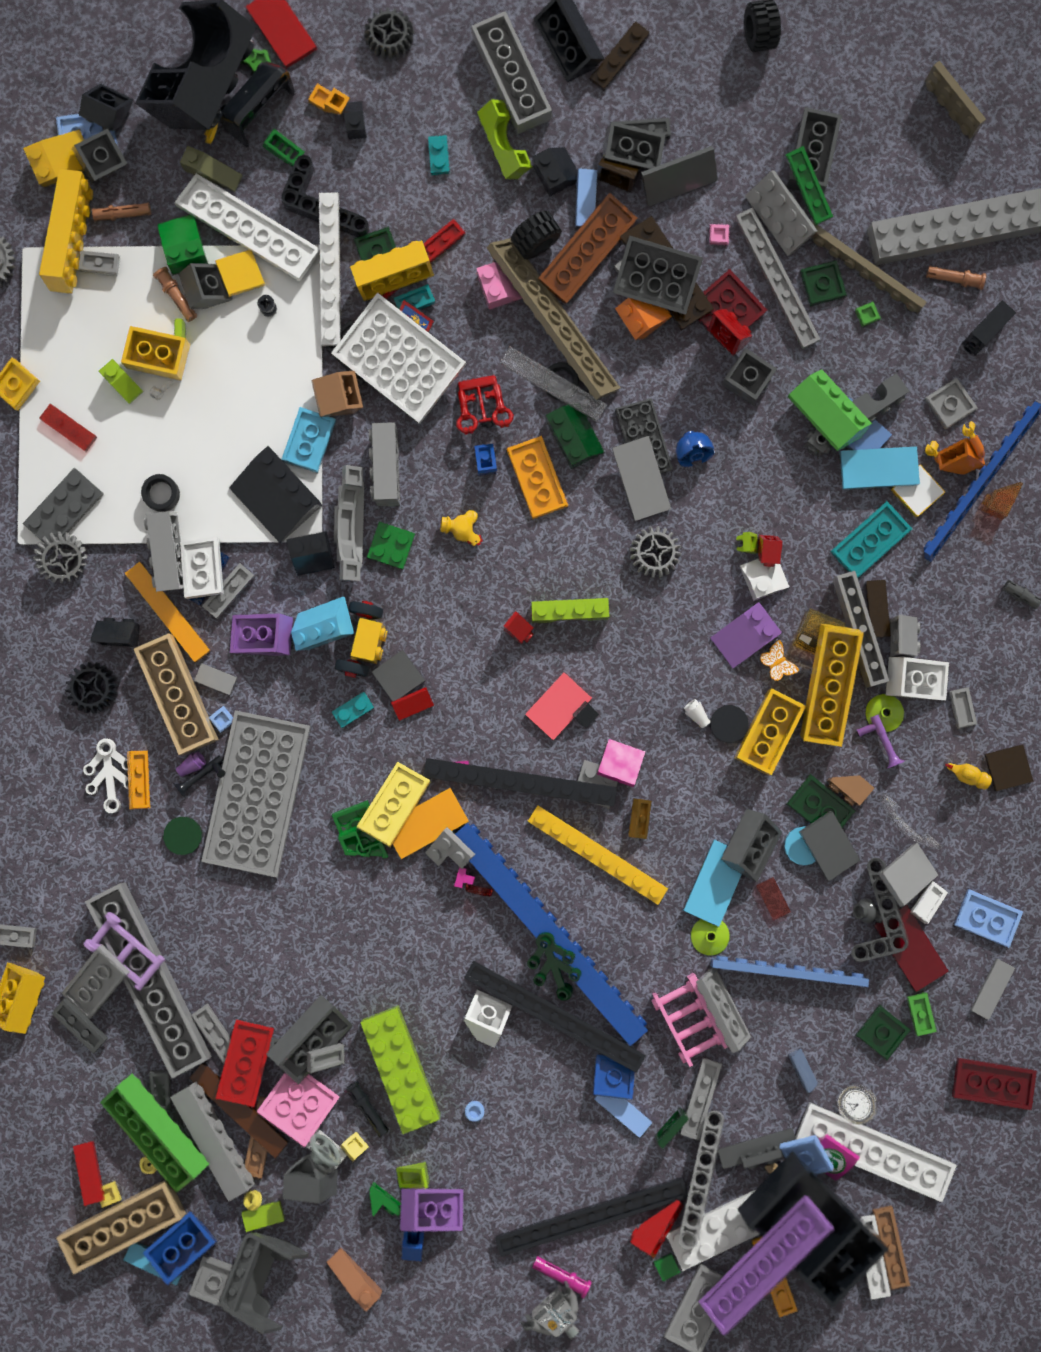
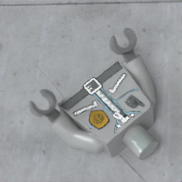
M564 1281L565 1287L557 1286L549 1296L532 1310V1318L529 1314L525 1315L527 1321H520L524 1330H533L548 1336L554 1335L555 1337L565 1332L570 1339L577 1335L579 1330L573 1324L577 1320V1311L579 1309L577 1296L569 1287L567 1281Z

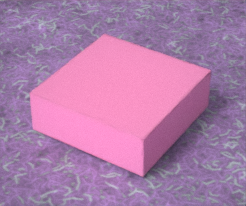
M710 224L709 245H728L729 225Z

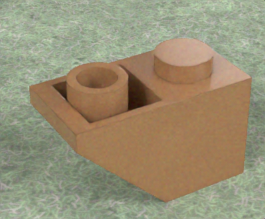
M860 775L833 777L827 780L830 783V789L837 794L839 792L845 796L844 800L851 806L854 804L860 806L874 790V787Z

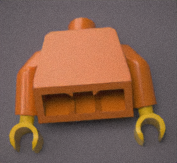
M970 421V429L965 424L963 425L962 434L969 437V439L964 438L937 452L939 445L936 441H932L930 445L927 444L925 453L935 457L934 460L938 463L940 470L965 475L975 469L981 470L985 465V450L978 435L974 434V422Z

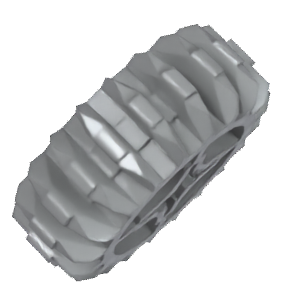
M659 526L656 527L655 532H653L652 527H649L648 534L643 529L641 531L643 537L637 534L635 537L638 541L632 540L631 544L635 547L630 548V552L635 553L630 556V559H637L633 566L640 565L637 570L638 572H641L644 568L646 570L644 576H647L649 571L652 572L651 578L655 577L656 572H658L660 578L663 576L662 571L668 575L670 573L668 567L671 570H675L676 567L673 563L678 564L680 562L675 557L681 556V553L676 551L681 548V545H674L678 538L672 540L673 532L666 535V528L663 529L662 533L659 532ZM655 538L664 540L669 546L659 545ZM650 539V548L640 552L641 544L645 540ZM653 547L656 548V551H661V553H658V557L654 553H650V551H653ZM671 552L670 560L661 566V556ZM642 558L652 559L656 567L648 565Z
M58 531L57 537H55L53 533H50L51 539L48 540L44 536L43 540L45 543H37L41 549H34V552L38 554L33 557L34 561H37L35 567L40 568L38 572L40 575L45 574L44 578L46 580L51 577V581L55 583L57 578H59V582L63 583L64 578H66L70 582V576L78 577L77 571L83 573V569L80 566H86V562L83 561L87 559V555L84 554L86 549L85 547H80L82 542L80 540L76 541L77 538L74 535L70 537L69 533L66 532L62 537L61 532ZM59 544H67L74 549L62 550ZM53 547V553L45 559L47 551ZM57 551L63 556V565L57 557L59 555ZM76 556L74 563L68 568L69 560L74 559L73 557ZM58 565L61 567L62 571H55L48 568L47 566Z

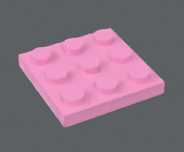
M284 1073L256 1113L305 1147L310 1137L316 1132L337 1102L339 1096L309 1074L298 1085L289 1075Z

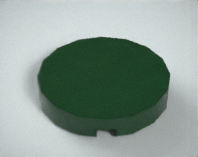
M190 817L172 819L166 825L163 834L166 847L177 855L193 853L199 847L203 838L201 826Z

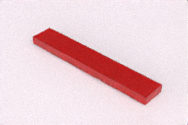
M454 219L423 243L430 263L466 234ZM399 289L385 293L381 296H383L387 300Z

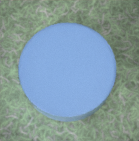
M478 1101L469 1102L465 1108L467 1119L472 1122L481 1120L484 1116V1106Z

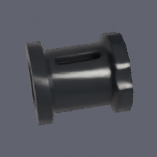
M270 295L259 297L257 304L261 313L266 317L273 316L277 312V305Z

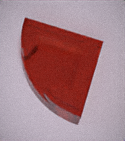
M466 884V892L482 896H492L493 889Z

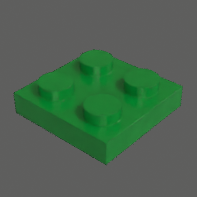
M379 522L367 558L404 570L415 533Z

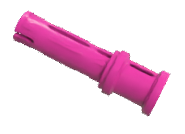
M539 1256L536 1257L533 1263V1269L564 1285V1281H567L573 1291L581 1294L582 1298H585L591 1285L590 1280L585 1281L581 1279L575 1272L570 1274Z

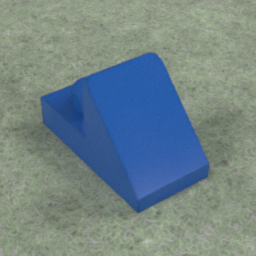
M493 444L474 446L478 476L497 473Z

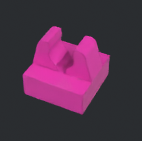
M459 867L454 886L462 888L463 883L473 885L475 876L467 875V868L461 869Z

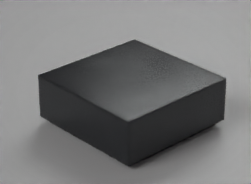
M585 701L572 715L587 728L599 714Z

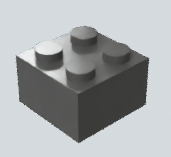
M108 128L72 147V151L91 184L127 165Z
M745 348L725 377L722 385L751 405H754L777 368Z

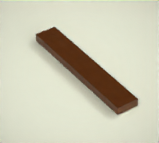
M202 1063L189 1078L193 1082L197 1081L198 1085L204 1089V1093L274 1158L288 1145L289 1141L262 1116L256 1113L257 1111L251 1106L216 1099L221 1078L205 1063Z

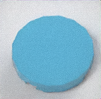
M798 827L790 831L785 838V854L796 864L809 865L814 863L815 860L799 833L805 827Z

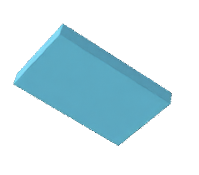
M300 407L281 460L285 463L318 473L336 419L329 416L320 417L319 413Z

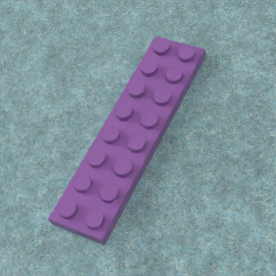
M804 1196L699 1301L723 1336L727 1335L834 1230L808 1196Z

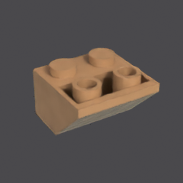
M355 371L336 372L311 380L320 417L354 414L363 408Z

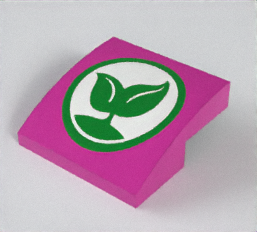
M828 1134L819 1139L833 1165V1171L825 1172V1174L837 1181L857 1163L860 1157Z

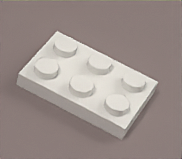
M211 537L180 542L184 598L192 599L224 594L219 538Z

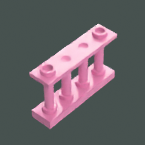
M694 973L687 976L689 981L686 982V985L661 998L655 992L652 994L654 999L651 1000L656 1011L660 1009L681 1050L678 1054L683 1064L687 1062L689 1067L693 1066L690 1060L691 1057L716 1044L718 1046L722 1045L724 1049L727 1048L721 1030L717 1028L712 1013L707 1009L703 995L697 989L696 981L698 979ZM688 992H695L697 999H695L694 1003L669 1016L667 1015L663 1005ZM698 1009L705 1011L707 1016L704 1017V1020L679 1033L675 1031L672 1025L673 1022ZM706 1027H713L716 1034L711 1039L687 1051L685 1050L681 1040Z

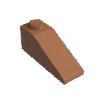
M342 1248L327 1261V1264L349 1294L365 1311L380 1298L382 1289Z

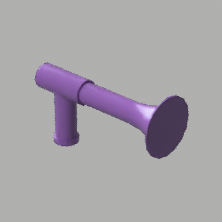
M879 715L870 718L872 724L857 729L860 737L876 730L889 758L887 769L906 761L901 760L894 752Z

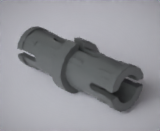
M1007 580L1002 590L1016 597L1017 601H1022L1034 609L1040 606L1041 598L1029 592L1026 587L1022 588L1011 580Z

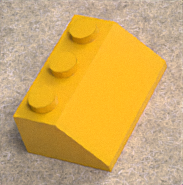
M7 962L0 982L1 1029L26 1034L27 1028L31 1024L33 1011L38 1003L40 991L44 987V976L38 972Z

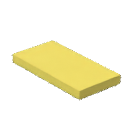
M397 762L360 820L357 828L391 847L431 781Z

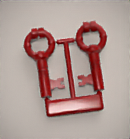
M495 375L458 382L459 392L457 394L461 415L456 422V427L465 435L472 434L478 426V420L469 413L467 406L468 402L476 401L475 393L470 394V396L465 395L464 391L477 389L483 419L479 420V423L491 421V418H486L480 388L493 386V390L484 392L485 399L495 398L497 406L492 414V421L497 426H500V428H504V426L509 427V424L513 421L514 414L504 406L501 388L497 384ZM508 413L509 419L504 420V422L503 420H497L498 414ZM469 419L473 421V426L462 428V421Z

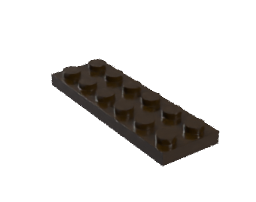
M652 216L620 235V239L625 247L627 246L629 236L673 248ZM695 283L687 313L682 314L669 310L682 331L711 313L714 308L698 284Z

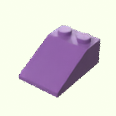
M758 602L710 639L730 666L734 668L782 632Z
M283 614L233 615L230 653L270 656L290 655L293 617Z
M402 1189L400 1231H463V1189Z

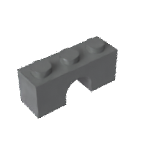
M896 373L876 388L881 401L872 399L866 392L852 402L872 423L877 419L876 416L881 413L883 416L892 409V405L896 404L898 406L906 400L905 396L910 391Z

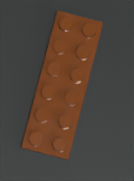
M609 193L537 280L566 304L620 240V235L627 232L637 220V217Z

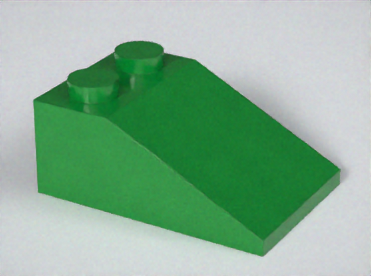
M187 215L157 224L167 265L172 275L179 274L190 263L208 264L194 216Z

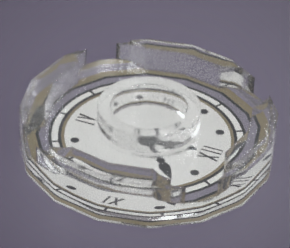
M850 1085L842 1090L838 1097L837 1105L839 1112L850 1124H866L877 1113L876 1097L870 1089L863 1085Z

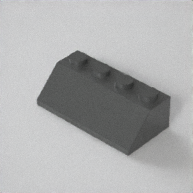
M320 995L266 1054L299 1085L310 1073L307 1071V1052L335 1045L353 1025L326 998Z

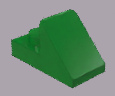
M373 1182L369 1189L372 1216L374 1217L380 1207L384 1205V1209L389 1214H396L399 1217L401 1214V1202Z

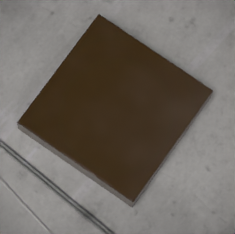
M1023 744L984 754L994 791L1034 782Z

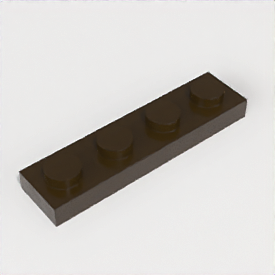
M635 21L593 72L589 80L604 91L647 39L650 32Z

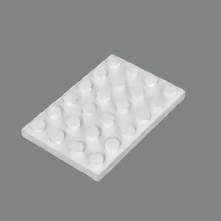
M379 293L375 295L331 353L418 423L424 420L467 364Z

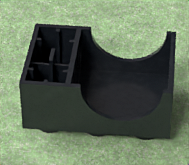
M202 0L181 3L179 10L186 16L192 29L193 43L191 52L181 65L174 68H165L157 63H153L135 102L136 105L170 129L209 130L215 127L223 114L220 105L224 96L231 93L238 83V75L235 74L240 62L248 58L254 48V42L251 38L256 26L224 0Z
M791 1152L737 1209L747 1227L752 1232L757 1231L764 1237L804 1196L810 1198L834 1230L794 1270L822 1299L834 1308L889 1249L874 1229L795 1153Z

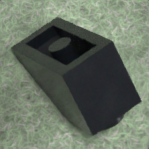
M362 101L347 103L344 108V117L348 140L367 138Z

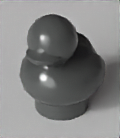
M861 899L858 904L854 905L853 915L856 919H860L865 923H871L875 920L878 923L883 921L879 908H876L871 899Z

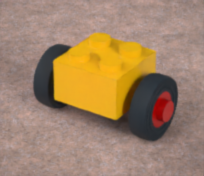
M351 601L348 612L361 617L359 618L351 652L352 657L350 659L352 660H336L335 670L344 672L345 676L356 678V676L368 677L370 667L361 664L357 660L377 664L378 660L381 661L383 655L381 644L382 641H386L388 631H386L383 623L366 620L371 618L381 619L383 615L382 608L374 606L372 602Z

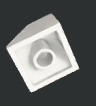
M759 559L740 566L753 601L789 588L780 564H775V567L763 566Z
M477 990L464 1022L476 1040L495 1048L512 1005Z

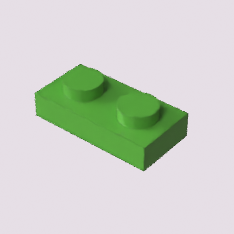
M925 992L907 996L916 1036L937 1032L928 994Z

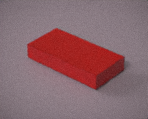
M426 687L391 702L399 721L434 706Z

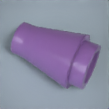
M192 752L176 767V771L181 777H184L187 774L203 769L206 761L200 752Z

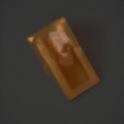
M1018 482L986 494L981 502L983 504L981 510L1000 520L1005 519L1023 483Z

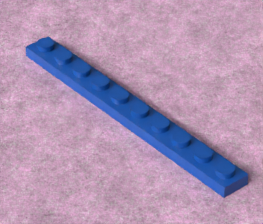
M1035 401L1031 407L1028 406L1025 409L1024 417L1021 421H1017L1014 424L1013 432L1010 436H1005L999 451H994L990 457V463L987 466H983L980 470L979 478L971 482L968 487V493L960 497L957 502V508L954 511H950L946 517L945 524L937 528L934 539L928 541L923 549L925 559L932 562L1041 414L1040 403Z

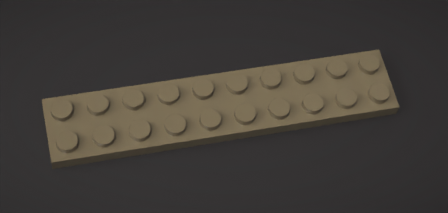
M511 238L490 243L487 249L491 253V257L496 260L502 272L511 281L514 289L522 296L524 303L532 310L535 318L545 328L546 333L555 342L558 350L563 353L568 364L573 367L579 379L586 385L589 393L596 400L616 393L620 386L553 293L537 280L540 275L530 261L521 256L512 243Z

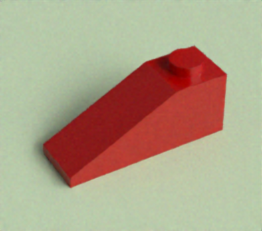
M677 1200L642 1223L639 1228L633 1231L630 1243L650 1257L655 1258L684 1205Z

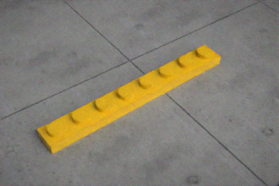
M537 805L530 816L529 823L657 905L667 892V887Z

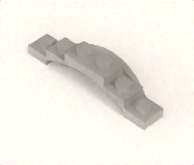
M350 465L342 466V485L338 486V505L335 506L334 544H337L336 562H340L339 580L358 582L360 581L363 555L364 481L363 467Z

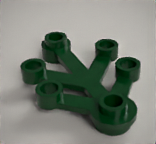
M543 932L536 938L538 948L527 961V966L530 969H537L540 964V958L545 952L547 960L540 972L535 975L533 982L537 986H543L546 976L551 969L558 987L556 990L557 997L562 1001L568 1000L573 994V987L564 982L560 969L568 973L569 979L572 981L580 979L582 975L581 970L570 966L575 960V954L557 945L551 933ZM554 952L561 955L562 960L555 957Z

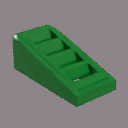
M275 129L272 130L262 146L292 167L297 157L305 153ZM276 138L278 142L273 146L272 143ZM281 143L285 144L281 150H278ZM288 147L291 148L287 155L283 154ZM294 151H296V156L293 160H291L290 156L293 154Z

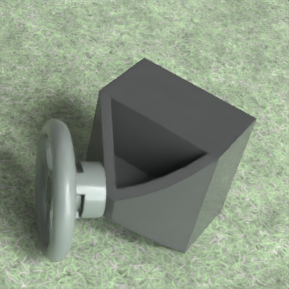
M313 1134L310 1137V1147L313 1152L297 1161L284 1174L283 1199L321 1203L337 1194L338 1170L334 1167L340 1164L341 1156L339 1150L329 1138L322 1134ZM316 1140L322 1141L323 1145L316 1144Z

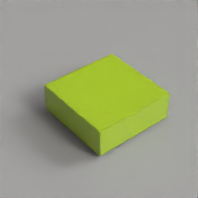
M175 318L174 336L186 338L185 322L182 318Z

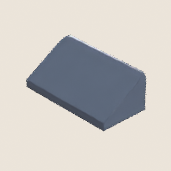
M798 1049L788 1056L804 1090L810 1093L818 1083L802 1049Z

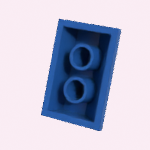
M190 1211L146 1249L143 1254L164 1282L169 1285L217 1244L218 1241L207 1227Z

